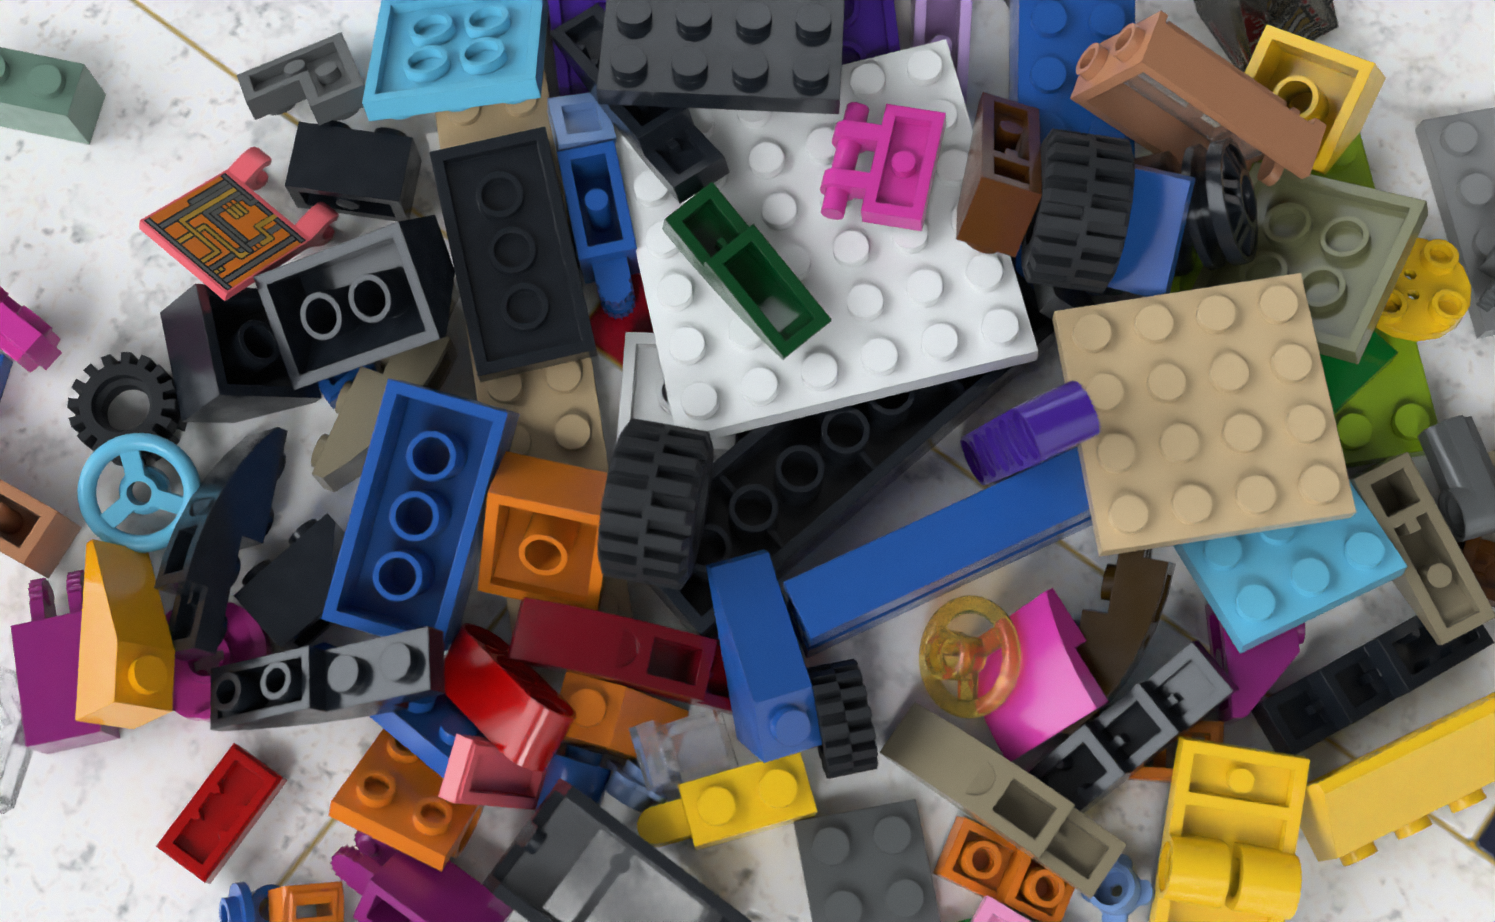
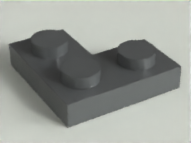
M342 32L237 75L245 101L255 120L267 115L283 114L291 110L296 103L307 99L319 126L332 120L348 119L355 115L360 108H363L362 100L365 84Z

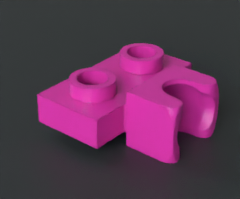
M0 286V349L29 373L39 366L47 370L62 354L57 348L60 338L52 331L53 328L25 305H19Z

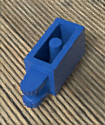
M612 140L558 151L557 157L573 236L585 284L596 282L604 313H607L609 318L614 317L615 320L617 318L623 320V317H629V314L633 313V308L636 307L631 275L640 273L615 142Z

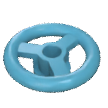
M149 433L124 434L103 443L87 459L78 481L77 495L79 508L88 527L102 541L125 546L139 553L154 552L167 547L180 516L192 495L200 487L201 480L190 457L170 440ZM141 451L155 453L173 465L182 481L183 496L171 492L170 481L163 471L153 466H144ZM120 455L125 473L119 486L120 498L102 513L96 497L97 482L106 465ZM141 481L150 487L152 495L148 502H141L134 497L133 485L135 482ZM161 509L177 514L168 526L151 534H129L116 528L133 512L147 515Z

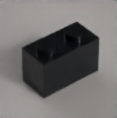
M334 120L320 126L313 123L299 122L285 187L297 208L310 209L315 204L324 202L339 214L398 222L410 219L422 160L413 137H408L405 133L393 128L380 127L376 128L374 132L352 129L347 124Z

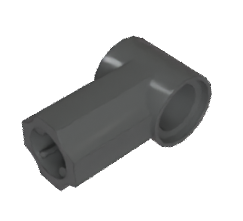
M1460 415L1424 429L1418 435V439L1441 490L1438 496V508L1456 542L1459 543L1495 533V468L1472 416L1464 417Z

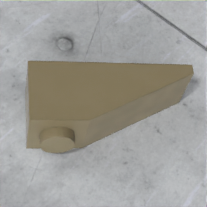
M1408 452L1383 459L1348 477L1407 564L1403 575L1393 579L1392 582L1438 645H1443L1495 618L1494 610Z

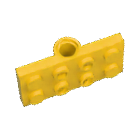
M1178 736L1155 880V896L1151 905L1149 922H1285V919L1290 920L1293 918L1299 904L1302 886L1301 863L1295 853L1310 759L1299 755Z

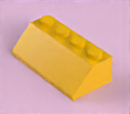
M1495 691L1307 782L1300 828L1318 862L1339 858L1344 867L1354 864L1378 852L1374 840L1394 831L1398 840L1409 837L1431 826L1433 823L1428 814L1445 805H1448L1452 813H1456L1486 799L1487 796L1482 787L1495 781Z

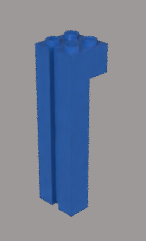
M1075 447L785 581L782 595L795 635L806 658L1092 526L1078 448Z

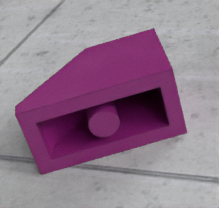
M1209 603L1205 605L1210 655L1239 688L1238 691L1217 707L1218 721L1224 722V725H1231L1245 718L1300 653L1299 644H1303L1305 640V623L1240 654Z

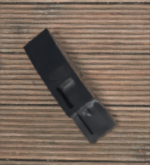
M275 427L245 437L226 453L206 475L200 487L192 495L173 530L161 561L154 588L176 595L168 626L175 649V659L187 661L217 654L218 646L222 643L227 632L228 619L225 613L230 590L240 573L241 561L238 557L239 550L263 544L265 536L273 524L274 511L271 506L277 480L282 475L286 464V455L283 451L288 431Z
M427 626L328 650L305 646L211 668L210 730H254L354 719L409 709V701L445 694L443 631Z

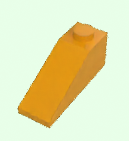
M94 539L86 543L75 721L135 729L172 712L175 649L159 590L154 588L156 578L149 552L139 553L125 546Z

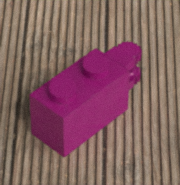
M84 570L68 572V575H66L69 614L56 615L54 592L49 584V580H46V578L30 580V583H28V596L30 598L31 622L11 626L25 747L45 754L120 739L119 727L75 721Z
M360 831L354 834L355 838L353 839L358 850L354 846H342L331 857L332 861L330 864L333 867L332 870L336 873L335 875L339 876L341 881H346V885L362 896L353 915V918L358 922H508L514 911L492 895L483 884L450 860L444 869L440 871Z

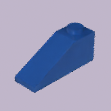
M763 549L706 565L737 740L763 763L822 745L812 684L769 552Z

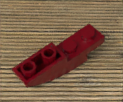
M526 597L521 599L507 659L566 674V672L576 673L733 715L721 647L717 644V640L591 609Z

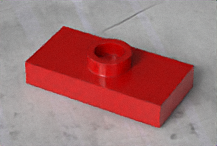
M233 743L156 847L204 883L211 884L288 780L242 746Z

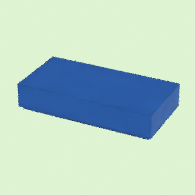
M1135 164L1134 192L1125 244L1116 273L1107 287L1145 297L1170 293L1195 177Z

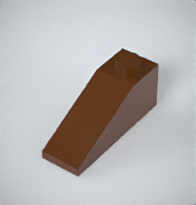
M983 92L978 103L957 207L956 240L966 242L971 248L982 253L993 254L999 252L1016 257L1042 196L1039 109Z

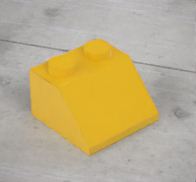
M1266 25L1244 72L1287 102L1286 107L1298 109L1300 111L1299 116L1306 121L1317 118L1327 125L1312 167L1313 171L1324 175L1327 174L1360 133L1386 79L1378 66L1373 62L1270 25Z

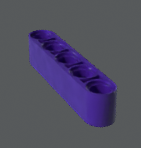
M1072 380L1010 409L962 436L960 444L971 472L981 485H987L1098 436L1101 432L1100 422L1089 395L1077 381Z

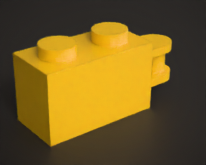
M801 752L766 763L758 761L678 784L681 799L644 810L638 818L637 831L640 837L653 847H663L692 838L695 849L698 851L794 823V821L815 817L818 811Z

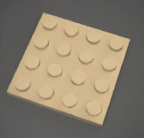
M1301 273L1054 312L1052 321L1064 382L1068 383L1074 380L1084 388L1095 407L1100 422L1101 432L1099 435L1077 445L1099 557L1347 519L1356 513Z

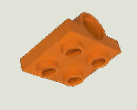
M383 728L331 800L328 816L442 871L451 857L458 858L468 844L480 820L484 806L453 803L439 797L443 778Z

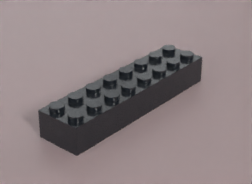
M1015 270L1039 357L1056 340L1053 321L1039 312L1034 289ZM1032 362L753 429L713 463L707 513L697 559L690 578L681 590L648 584L649 587L690 633L712 638L718 630L706 565L764 549L769 552L777 580H779Z

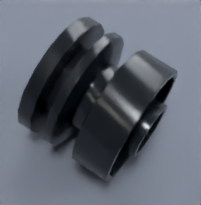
M1231 137L1211 142L1208 150L1202 144L1186 148L1182 159V168L1177 158L1170 151L1134 158L1137 165L1196 178L1174 277L1187 275L1192 272L1197 254L1202 264L1209 270L1220 269L1225 265L1226 259L1233 266L1248 264L1255 259L1258 247L1256 195L1242 152L1238 144Z

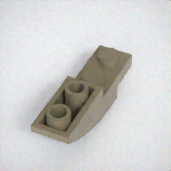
M455 283L453 284L449 320L460 297ZM446 336L445 338L382 359L381 368L384 369L383 374L362 366L359 368L354 382L348 380L343 385L335 406V411L339 415L330 434H323L319 438L311 457V466L314 467L312 475L324 489L336 492L361 476L388 378L404 380L440 391L458 357L451 337Z
M916 702L910 707L880 751L881 755L979 824L986 825L1089 899L1093 897L1127 846L1125 842L1074 808L1075 804L987 745Z

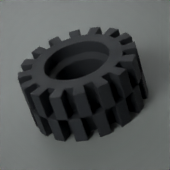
M121 352V361H117L109 354L101 357L104 367L100 370L92 364H89L83 370L90 376L86 383L78 379L75 380L71 388L79 396L78 399L68 398L67 408L75 414V416L68 419L71 427L79 433L77 437L92 451H95L99 446L112 438L129 433H149L166 438L176 445L179 443L180 440L173 434L176 429L185 431L187 422H182L174 380L160 364L157 365L151 358L141 354L140 359H137L132 352ZM127 390H139L146 393L150 408L147 417L140 425L130 430H118L110 425L108 408L119 394ZM141 451L144 466L146 465L145 457L151 456L155 461L163 458L155 453ZM120 455L112 460L115 465L123 466Z
M853 658L806 668L813 688L822 745L817 746L818 754L826 778L831 779L877 769L878 749L875 743V728L872 725L871 708L868 706L867 701L868 695L866 687L863 685V678L860 669H858L857 661Z

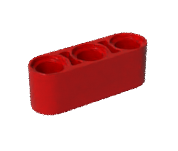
M471 623L462 624L444 656L445 694L505 757L528 770L544 772L576 719V711L529 664L507 659L510 645L502 638L478 625Z

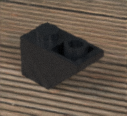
M328 513L319 521L311 519L297 528L288 540L290 546L273 561L267 559L255 565L242 579L243 587L233 595L283 651L309 646L334 624L322 620L321 617L345 532Z

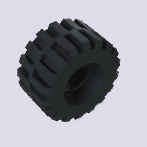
M1053 128L1040 147L1042 196L1022 241L1021 266L1027 283L1103 293L1118 268L1131 214L1135 161L1130 141L1128 139Z
M632 418L625 426L614 448L601 506L597 551L603 576L681 590L693 572L700 547L712 481L714 447L709 431Z

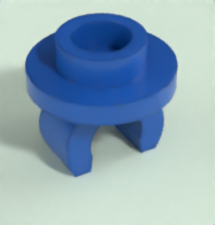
M246 882L233 883L229 890V896L220 900V922H269L261 917L259 905L263 899H268V890L281 886L269 884L251 892Z

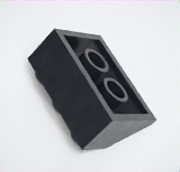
M435 215L395 222L253 278L292 386L296 390L445 338L455 270Z

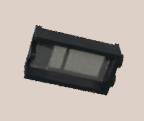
M561 778L482 883L492 895L529 922H752L601 806Z

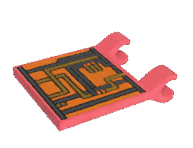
M251 147L224 172L141 219L139 229L226 301L255 282L254 276L278 268L309 247L322 246L331 241L335 231L330 224L337 221L339 214L328 204L319 202L312 206L295 225L254 192L266 185L269 176L262 169L270 166L272 159L258 147Z

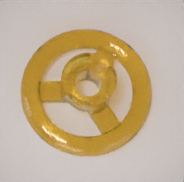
M975 595L957 597L942 605L926 625L919 647L920 674L931 699L942 710L953 716L974 719L995 711L1011 694L1020 671L1021 647L1018 633L1008 614L995 602ZM964 614L980 615L993 625L990 630L980 637L968 636L964 632L950 630L947 626L954 619ZM1002 647V665L999 676L993 687L985 695L978 698L979 673L984 668L987 657ZM942 680L958 681L957 697L948 691Z

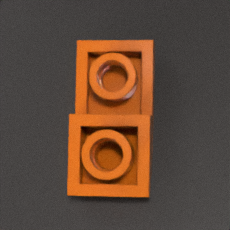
M959 816L956 817L933 871V874L981 897L990 896L1016 913L1036 922H1061L1075 889L994 831L966 817Z

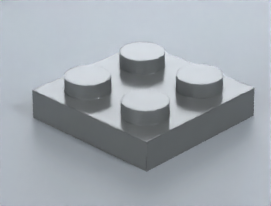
M916 799L794 821L793 825L812 922H941Z

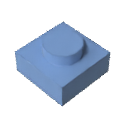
M591 93L547 98V112L556 152L614 140L616 146L613 122Z

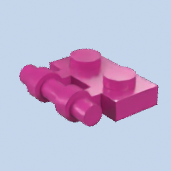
M858 102L848 103L843 120L837 122L835 126L832 144L836 150L832 167L825 170L820 191L824 195L820 213L828 219L841 220L844 218L848 201L854 198L863 199L861 208L862 222L922 231L946 128V113L886 104L882 124L879 125L867 123L869 108L866 105ZM865 151L875 152L870 173L855 171L858 156Z

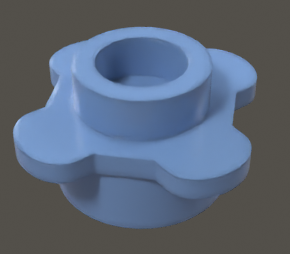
M628 758L625 765L613 759L607 760L605 765L613 773L604 789L612 797L641 813L649 808L654 800L662 804L666 803L668 797L659 790L660 786L657 784L661 777L653 769L633 758Z
M1121 853L1093 897L1089 899L1082 893L1081 896L1102 912V922H1128V916L1139 906H1148L1152 903L1155 889L1151 882L1139 878L1133 870L1131 858ZM1115 886L1122 887L1120 896H1113L1112 891Z

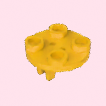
M1417 237L1375 328L1395 338L1418 342L1438 339L1458 326L1470 307L1471 284L1464 267L1458 262L1459 252L1453 244L1442 239L1429 241L1428 239Z

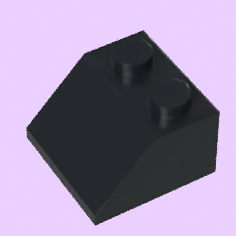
M195 283L160 312L182 422L237 423L312 404L322 398L318 382L294 390L257 288L246 287L224 301L205 284Z

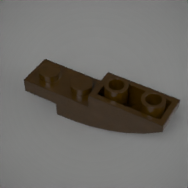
M1154 548L1118 554L1117 565L1107 564L1102 581L1101 599L1110 601L1108 613L1082 609L1081 620L1073 619L1086 639L1084 643L1075 649L1109 702L1067 727L1061 733L1072 735L1084 724L1090 723L1097 718L1124 687L1141 661L1157 629L1169 595L1176 566L1172 562L1152 559Z

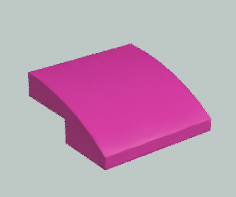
M1053 587L962 648L970 683L986 724L1003 756L1011 762L1109 702L1075 649L1084 643L1086 639Z

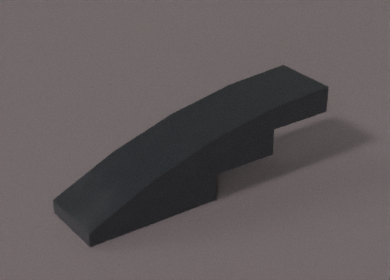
M598 3L549 32L555 45L597 103L596 89L605 10ZM599 104L619 132L679 204L697 194L711 182L714 183L730 173L724 155L694 125L688 108Z
M1415 615L1256 704L1251 713L1275 752L1298 755L1337 731L1354 724L1391 701L1415 690L1494 644V641L1482 624L1443 645H1438L1418 616Z
M1199 640L1192 641L1150 678L1137 683L1093 722L1086 723L1028 773L1075 804L1074 808L1084 814L1178 740V736H1183L1238 691L1239 688Z

